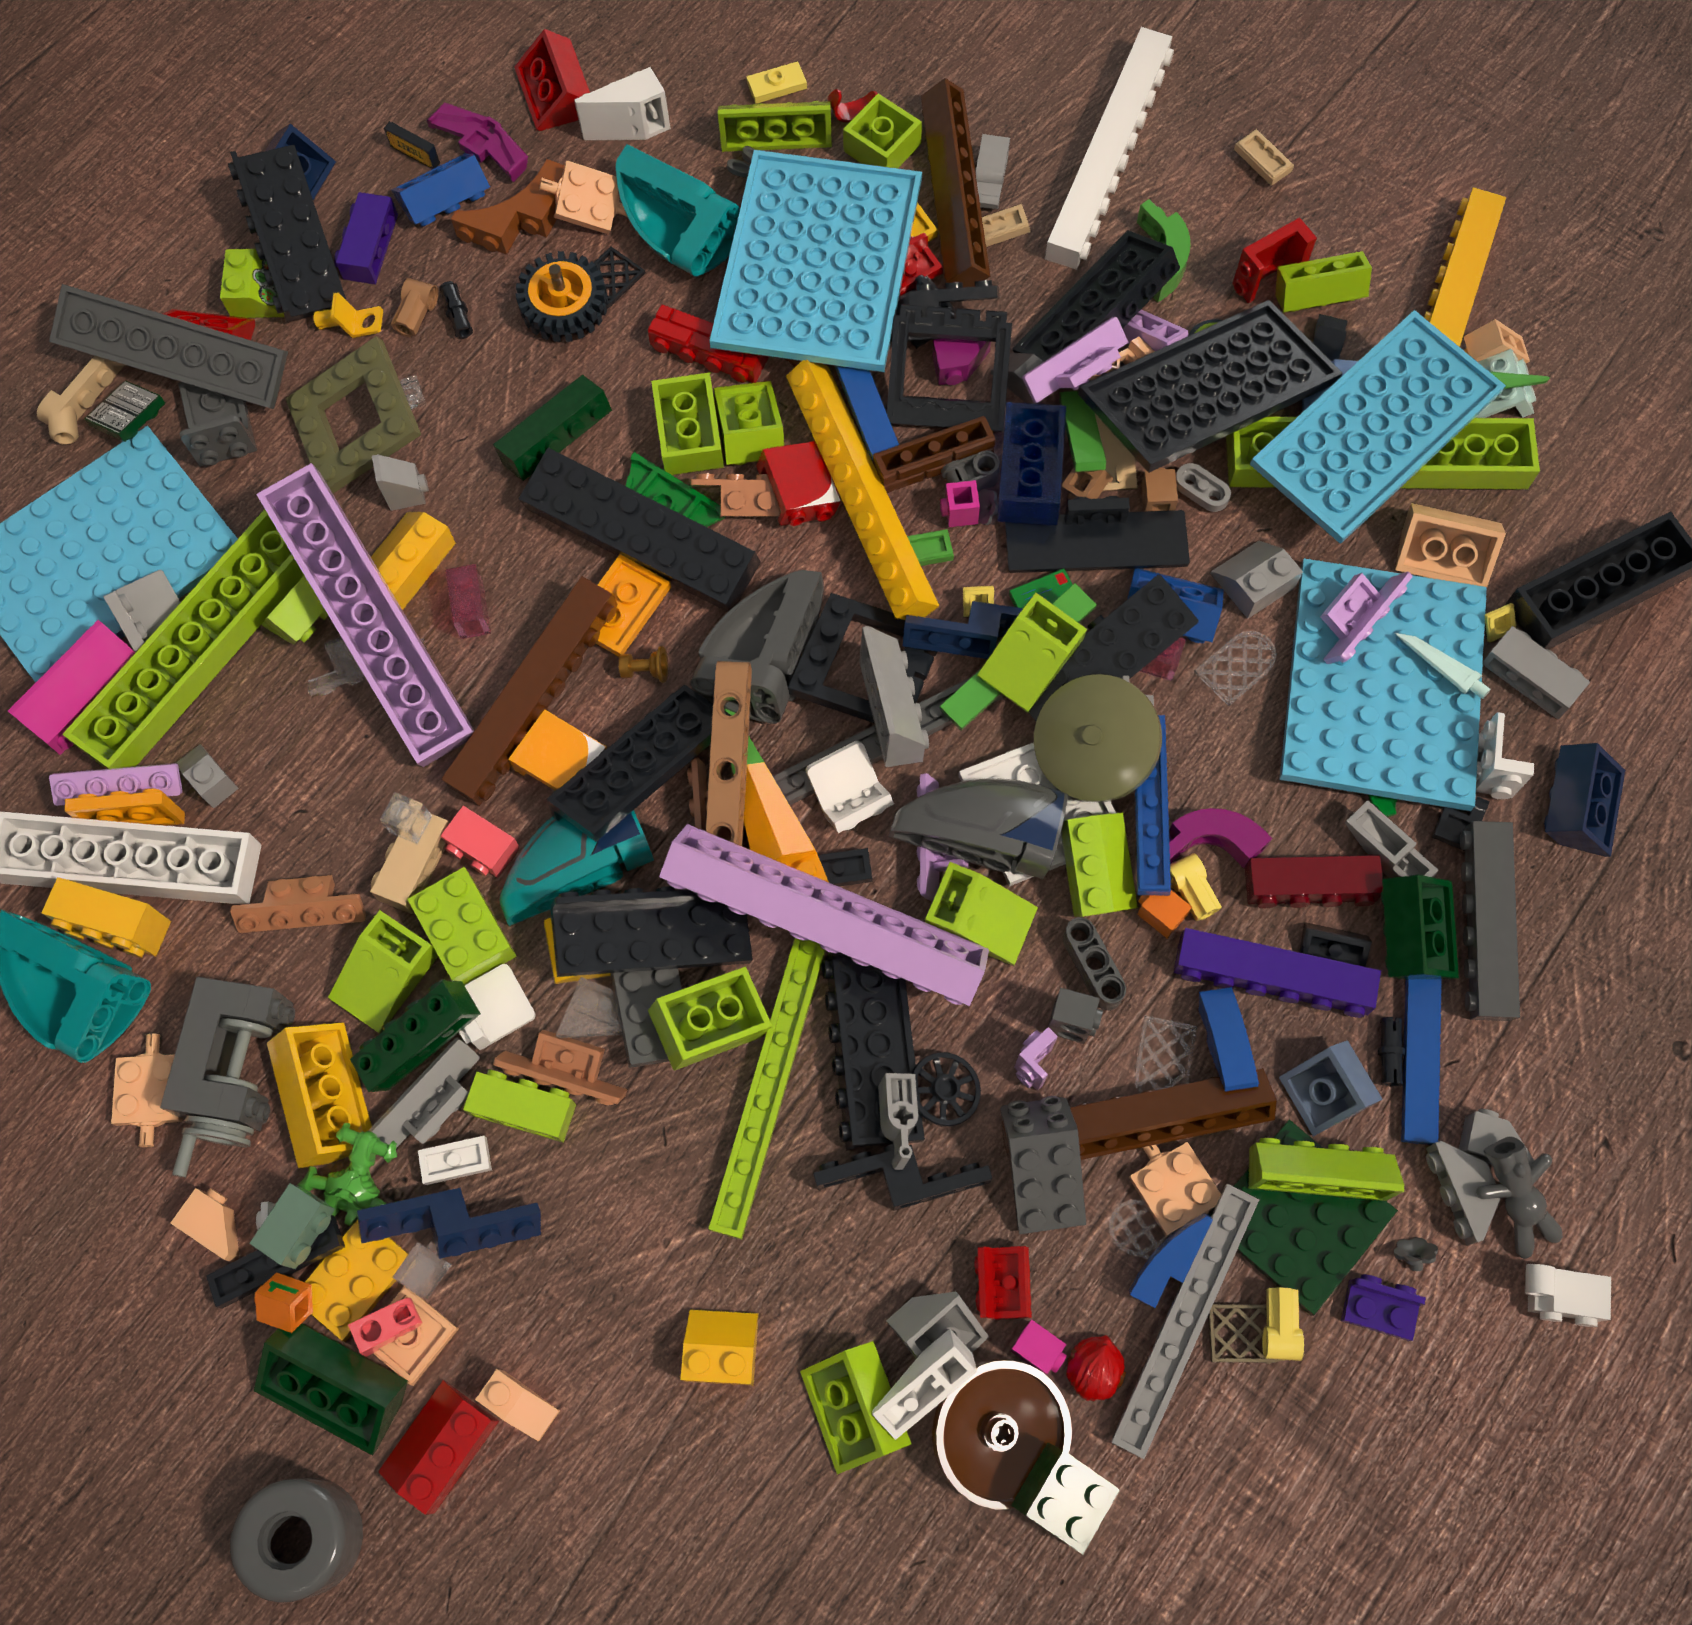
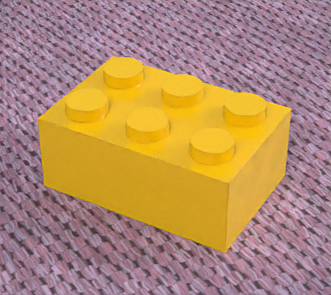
M57 877L41 912L52 920L51 926L65 931L64 934L78 940H84V937L93 939L95 944L108 949H113L115 945L123 948V952L138 958H142L144 953L157 956L171 923L168 918L147 903Z

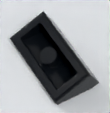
M1305 922L1299 953L1366 967L1372 941L1367 935Z

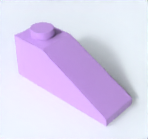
M1140 310L1123 328L1128 344L1133 339L1140 337L1154 351L1188 337V330L1143 310Z

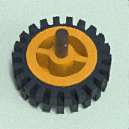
M558 251V259H553L552 253L545 254L547 262L544 263L540 257L534 260L536 268L528 264L525 267L527 275L521 272L519 276L520 283L516 284V300L525 325L528 328L531 327L535 335L541 332V336L545 340H548L552 334L554 342H560L561 335H565L566 342L573 341L571 335L573 333H577L578 338L581 339L585 337L584 328L589 333H592L595 330L593 322L600 325L603 321L601 315L605 316L607 313L608 297L601 271L597 270L593 262L588 263L587 257L583 255L578 260L577 254L570 252L568 259H566L564 251Z

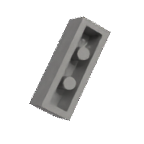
M1514 626L1507 631L1483 661V666L1558 720L1590 683L1579 670L1569 667L1558 659L1554 652L1544 649L1533 641L1526 632L1518 630Z

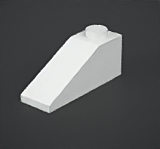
M949 1329L918 1356L873 1409L872 1415L896 1440L977 1373L973 1353Z

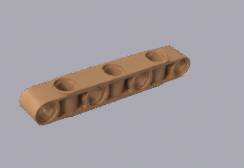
M717 661L712 715L706 832L717 836L720 829L728 827L732 834L730 842L742 846L752 668L750 662ZM730 700H737L739 703L737 713L727 716L725 705ZM732 763L735 767V775L730 780H724L721 776V770L724 765Z

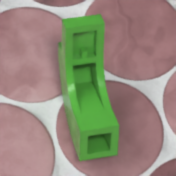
M1148 199L1140 205L1137 224L1153 240L1173 247L1180 265L1179 271L1153 297L1157 302H1160L1177 288L1183 278L1190 253V235L1185 222L1177 212L1167 217L1160 207H1157Z

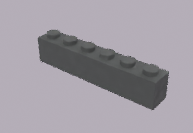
M1473 821L1464 828L1460 835V847L1462 850H1465V862L1461 866V879L1463 882H1466V894L1462 898V911L1464 914H1467V926L1463 930V943L1465 946H1468V959H1465L1464 976L1469 978V991L1465 994L1466 1011H1470V1020L1512 1021L1520 1018L1513 822Z

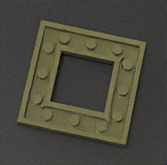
M377 336L286 398L308 459L321 473L333 494L374 467L372 455L378 454L389 457L421 435L385 344ZM366 383L381 423L339 450L324 410Z

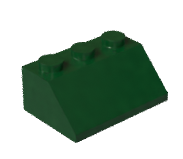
M1418 874L1382 879L1383 890L1381 892V900L1384 905L1385 916L1383 933L1386 937L1387 955L1385 957V965L1388 970V977L1405 980L1459 979L1452 881Z

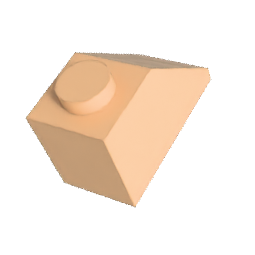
M1496 319L1464 336L1467 347L1464 351L1477 362L1511 348L1518 360L1524 359L1525 363L1530 362L1522 336Z
M195 1188L173 1218L171 1224L222 1259L230 1262L238 1260L239 1249L234 1210L224 1204L228 1198L212 1188L207 1192Z
M500 1369L495 1370L475 1399L502 1420L537 1441L541 1440L560 1412L559 1409L516 1378Z

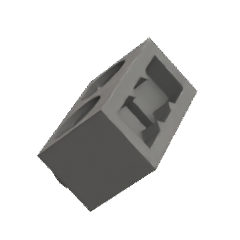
M1060 987L1048 1027L1060 1038L1085 1044L1089 1035L1095 1036L1096 1029L1098 1030L1103 1010L1097 1009L1100 998Z

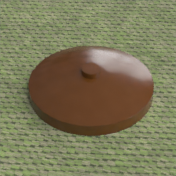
M993 1359L976 1364L977 1373L938 1404L933 1420L932 1442L938 1466L948 1483L957 1492L970 1501L984 1507L1011 1509L1013 1508L1011 1506L1012 1502L1047 1443L1069 1454L1071 1421L1063 1396L1056 1385L1045 1374L1019 1361Z

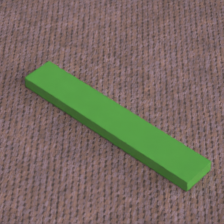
M1076 583L1053 603L1054 606L1078 623L1092 612L1097 605ZM980 670L940 706V710L960 731L1001 695L1000 692L977 676Z

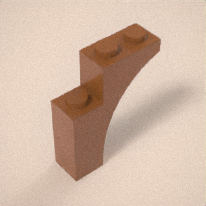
M546 159L535 178L523 190L508 200L478 210H456L451 221L457 237L464 242H473L484 246L489 251H498L506 255L521 229L530 234H538L547 238L557 220L554 218L556 200L555 194L539 190L540 181L543 177L558 183L563 175L564 165Z

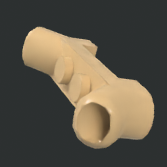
M94 356L61 395L51 390L41 401L37 409L38 420L48 425L50 438L62 445L77 441L79 438L77 420L93 405L95 399L106 386L112 383L113 378L127 365Z

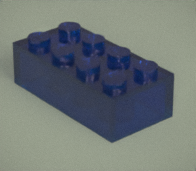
M1006 402L997 521L1058 525L1066 406Z

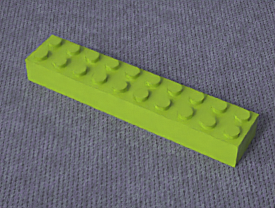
M1265 417L1226 436L1229 487H1275L1255 470L1250 463L1254 456L1297 417ZM1474 418L1401 488L1528 489L1540 472L1534 418Z
M265 509L62 734L73 745L104 768L136 767L304 576Z

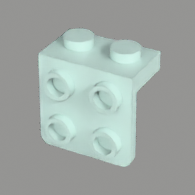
M1512 348L1478 362L1489 372L1529 375L1524 359L1518 360ZM1532 385L1504 389L1475 418H1486L1515 406L1522 418L1534 414L1532 402L1536 401V396Z

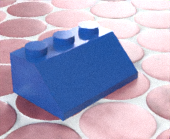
M464 153L391 189L410 222L415 225L420 223L422 227L435 221L434 215L442 211L449 214L461 207L459 203L468 198L472 202L485 196L484 190L490 188V185L475 155Z
M1139 568L1134 569L1127 600L1155 576L1161 575L1199 620L1183 636H1187L1190 641L1196 643L1213 642L1223 607L1224 589Z

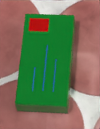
M1061 569L1009 590V597L1017 608H1024L1035 593H1038L1053 604L1073 584L1065 569Z

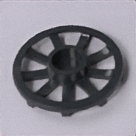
M937 1052L924 1057L915 1065L911 1074H915L916 1080L919 1074L931 1083L930 1087H916L917 1094L930 1093L933 1095L932 1099L924 1107L917 1096L918 1115L939 1125V1127H950L965 1122L975 1113L980 1102L981 1087L976 1072L966 1060L952 1053ZM940 1058L953 1059L948 1074H943ZM931 1060H933L936 1078L922 1068ZM959 1063H961L971 1075L957 1080L954 1074ZM972 1080L974 1081L975 1096L960 1092L961 1085ZM957 1097L973 1102L972 1107L966 1114L956 1102ZM936 1102H940L939 1118L927 1112ZM948 1103L959 1118L946 1120Z

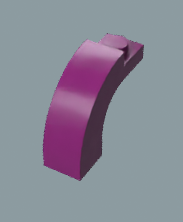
M1214 808L1193 811L1178 818L1169 829L1170 864L1189 848L1201 844H1210L1227 851L1244 868L1250 858H1256L1267 848L1272 838L1253 820L1237 812Z

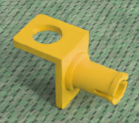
M334 293L332 308L315 311L313 319L319 330L340 326L352 338L376 334L381 331L383 309L377 306L356 310L339 293ZM374 315L375 320L370 327L363 328L362 324L365 318Z

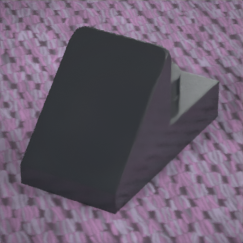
M1319 314L1312 343L1330 361L1339 359L1347 335L1345 330L1348 320Z

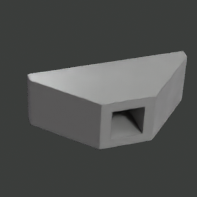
M1443 1141L1432 1144L1426 1148L1428 1152L1426 1155L1427 1164L1430 1170L1437 1174L1441 1183L1440 1194L1444 1203L1451 1207L1455 1220L1453 1223L1457 1235L1460 1239H1464L1467 1246L1483 1241L1500 1201V1198L1480 1199L1476 1193L1479 1186L1496 1184L1488 1164Z

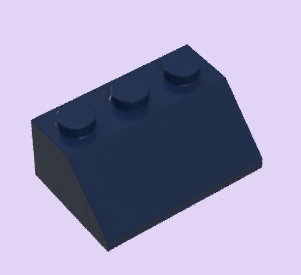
M290 123L275 134L265 151L295 145L312 199L314 200L336 161Z
M1598 743L1561 745L1559 757L1555 761L1556 774L1554 785L1549 793V812L1544 820L1545 832L1559 845L1604 857H1611L1625 769Z

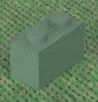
M289 1183L249 1244L278 1264L296 1269L309 1256L311 1245L317 1236L329 1226L330 1216L335 1208L305 1188Z

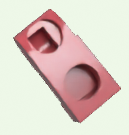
M405 1298L348 1324L360 1354L367 1357L377 1352L379 1348L397 1340L398 1337L415 1330L422 1325V1321L412 1298Z

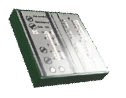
M125 380L84 419L90 427L126 442L135 437L138 429L148 420L155 418L159 409L166 402L160 395Z

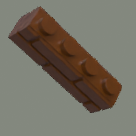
M981 416L873 454V464L886 492L889 493L923 481L924 478L929 479L940 475L941 469L952 461L967 458L981 451H992L994 453L995 436L986 417Z

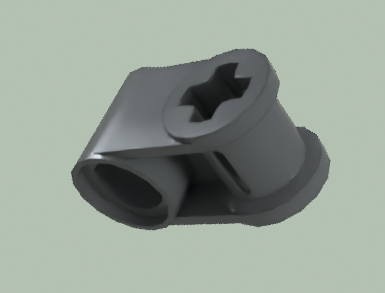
M981 451L967 458L948 463L941 469V475L944 479H947L948 483L976 480L977 491L979 492L982 489L991 488L996 485L999 480L1000 461L998 456L992 451ZM982 468H990V469H992V470L989 471V472H984V471H981L980 469H982Z

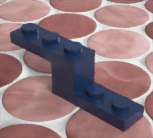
M972 601L968 624L906 615L902 646L988 659L996 648L997 638L1004 637L1023 608Z
M461 1187L357 1210L361 1244L431 1228L439 1259L541 1235V1212L538 1203L469 1218Z

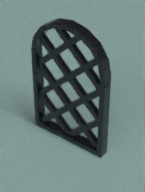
M612 246L594 262L597 270H600V266L611 265V272L602 273L603 277L612 278V284H605L606 289L612 288V295L607 296L609 300L608 305H606L607 309L645 274L644 269ZM610 255V261H604ZM614 255L619 257L621 260H614ZM625 264V271L615 272L614 265ZM628 265H630L635 270L629 271ZM629 275H635V276L629 281ZM615 276H625L626 283H615ZM616 288H622L619 292L616 293Z

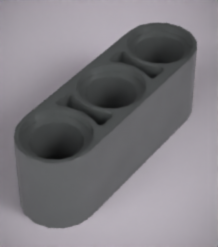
M1083 917L1074 918L1065 929L1063 935L1064 946L1090 995L1100 998L1098 1007L1108 1011L1114 1010L1120 1005L1126 994L1125 982L1092 922ZM1073 930H1081L1086 934L1087 939L1085 941H1077L1071 936V932ZM1088 958H1096L1102 963V968L1093 970L1088 967L1086 960ZM1105 986L1113 987L1117 991L1118 997L1115 999L1106 998L1102 994L1101 988Z

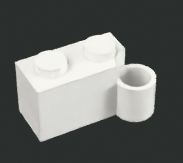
M1526 1264L1525 1294H1528V1312L1540 1313V1319L1545 1321L1562 1322V1317L1575 1319V1325L1585 1327H1597L1598 1322L1611 1320V1277L1555 1269V1267L1547 1265Z

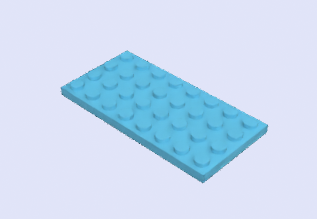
M1414 310L1254 456L1250 465L1341 544L1504 390L1506 385Z

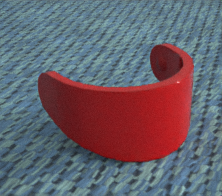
M834 89L828 95L827 100L830 101V107L835 117L839 121L847 123L851 122L878 93L870 91L866 96L856 101L840 103L842 98L841 91Z

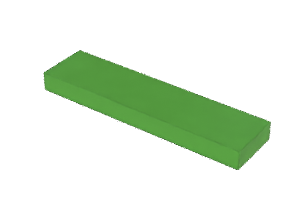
M1079 391L1060 392L1059 401L1075 472L1106 470V458L1095 413L1078 395Z

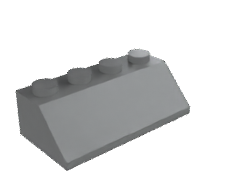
M870 626L862 627L859 663L885 767L923 762L924 751L929 748L927 731L921 730L919 722L922 721L920 704L914 703L912 695H915L913 678L907 677L905 670L908 669L907 654L905 651H900L898 639Z

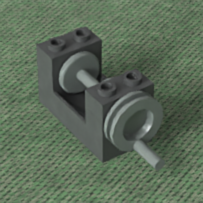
M196 977L160 1106L161 1109L184 1119L187 1124L191 1125L190 1128L182 1129L181 1133L183 1136L173 1169V1176L186 1178L196 1139L229 1146L250 1147L251 1141L245 1139V1137L252 1136L254 1131L261 1132L262 1125L267 1122L270 1114L269 1099L257 1093L258 1087L256 1084L241 1080L240 1075L250 1037L268 1038L273 1033L278 1034L284 1028H288V1026L290 1027L293 1024L295 1018L294 1003L274 988Z

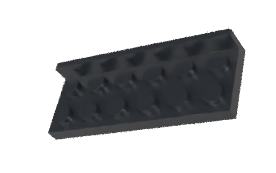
M295 145L238 157L236 151L230 152L233 162L228 163V167L233 181L239 180L242 189L236 191L241 206H248L250 215L245 216L250 233H257L259 242L254 243L259 260H266L268 269H264L263 272L268 287H275L277 295L272 296L277 314L283 313L287 323L311 317L315 311L331 309L334 293H339L346 300Z
M1127 230L1012 348L1013 352L1035 354L1044 362L1111 317H1117L1123 329L1179 271L1180 265L1173 247Z
M684 684L546 799L553 818L557 821H560L562 818L566 819L597 842L711 744L713 703Z
M666 886L656 889V892H644L641 888H632L625 890L622 894H611L610 890H598L586 896H579L577 892H565L559 894V897L554 898L550 906L557 977L750 964L753 961L747 914L740 915L734 913L727 905L718 901H705L696 892L689 889L675 890L672 886Z
M829 952L825 960H822L823 979L828 980L829 989L825 993V1006L827 1011H831L832 1023L828 1027L830 1043L835 1045L836 1056L832 1057V1072L834 1076H838L839 1089L835 1091V1101L837 1108L842 1110L843 1122L839 1123L840 1141L845 1142L846 1151L854 1150L856 1147L891 1145L893 1141L887 1139L881 1130L878 1085L885 1073L911 1074L916 1065L906 981L901 977L900 979L888 977L881 969L872 965H859L850 956L841 952ZM919 1115L917 1123L908 1135V1143H919L925 1140L923 1121Z

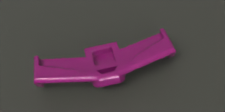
M444 102L427 119L429 128H437L462 137L458 142L460 149L467 154L475 155L480 163L490 155L512 182L526 170L528 156L506 133L501 124L493 118Z

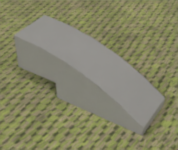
M1366 801L1346 820V826L1369 856L1380 855L1382 871L1389 878L1417 874L1434 878L1439 871L1414 849L1417 843L1369 801Z

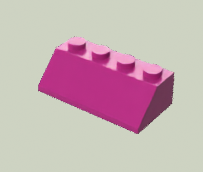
M97 620L8 712L61 755L66 749L73 746L62 734L136 652L101 621Z

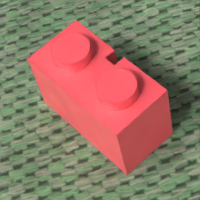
M462 806L440 835L447 845L445 850L459 860L463 856L472 860L473 862L470 866L484 876L490 873L498 878L520 849L514 837L465 806Z

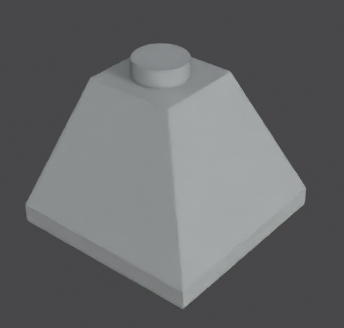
M956 1291L912 1297L886 1320L916 1359L928 1346L949 1329L955 1333L971 1352L975 1351L989 1338Z

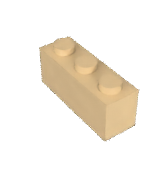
M415 807L412 808L409 815L404 816L400 823V833L395 843H391L386 851V861L381 871H377L371 881L370 892L378 901L413 914L414 911L407 899L426 888L447 846L440 835L450 824L448 820Z

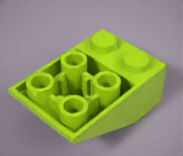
M1035 593L1012 623L977 676L1028 713L1081 644L1087 628L1038 593Z
M949 862L926 916L925 923L988 948V956L1015 966L1038 907L982 874Z
M379 910L359 936L328 998L380 1034L383 1031V1026L392 1019L438 958V954L430 943Z

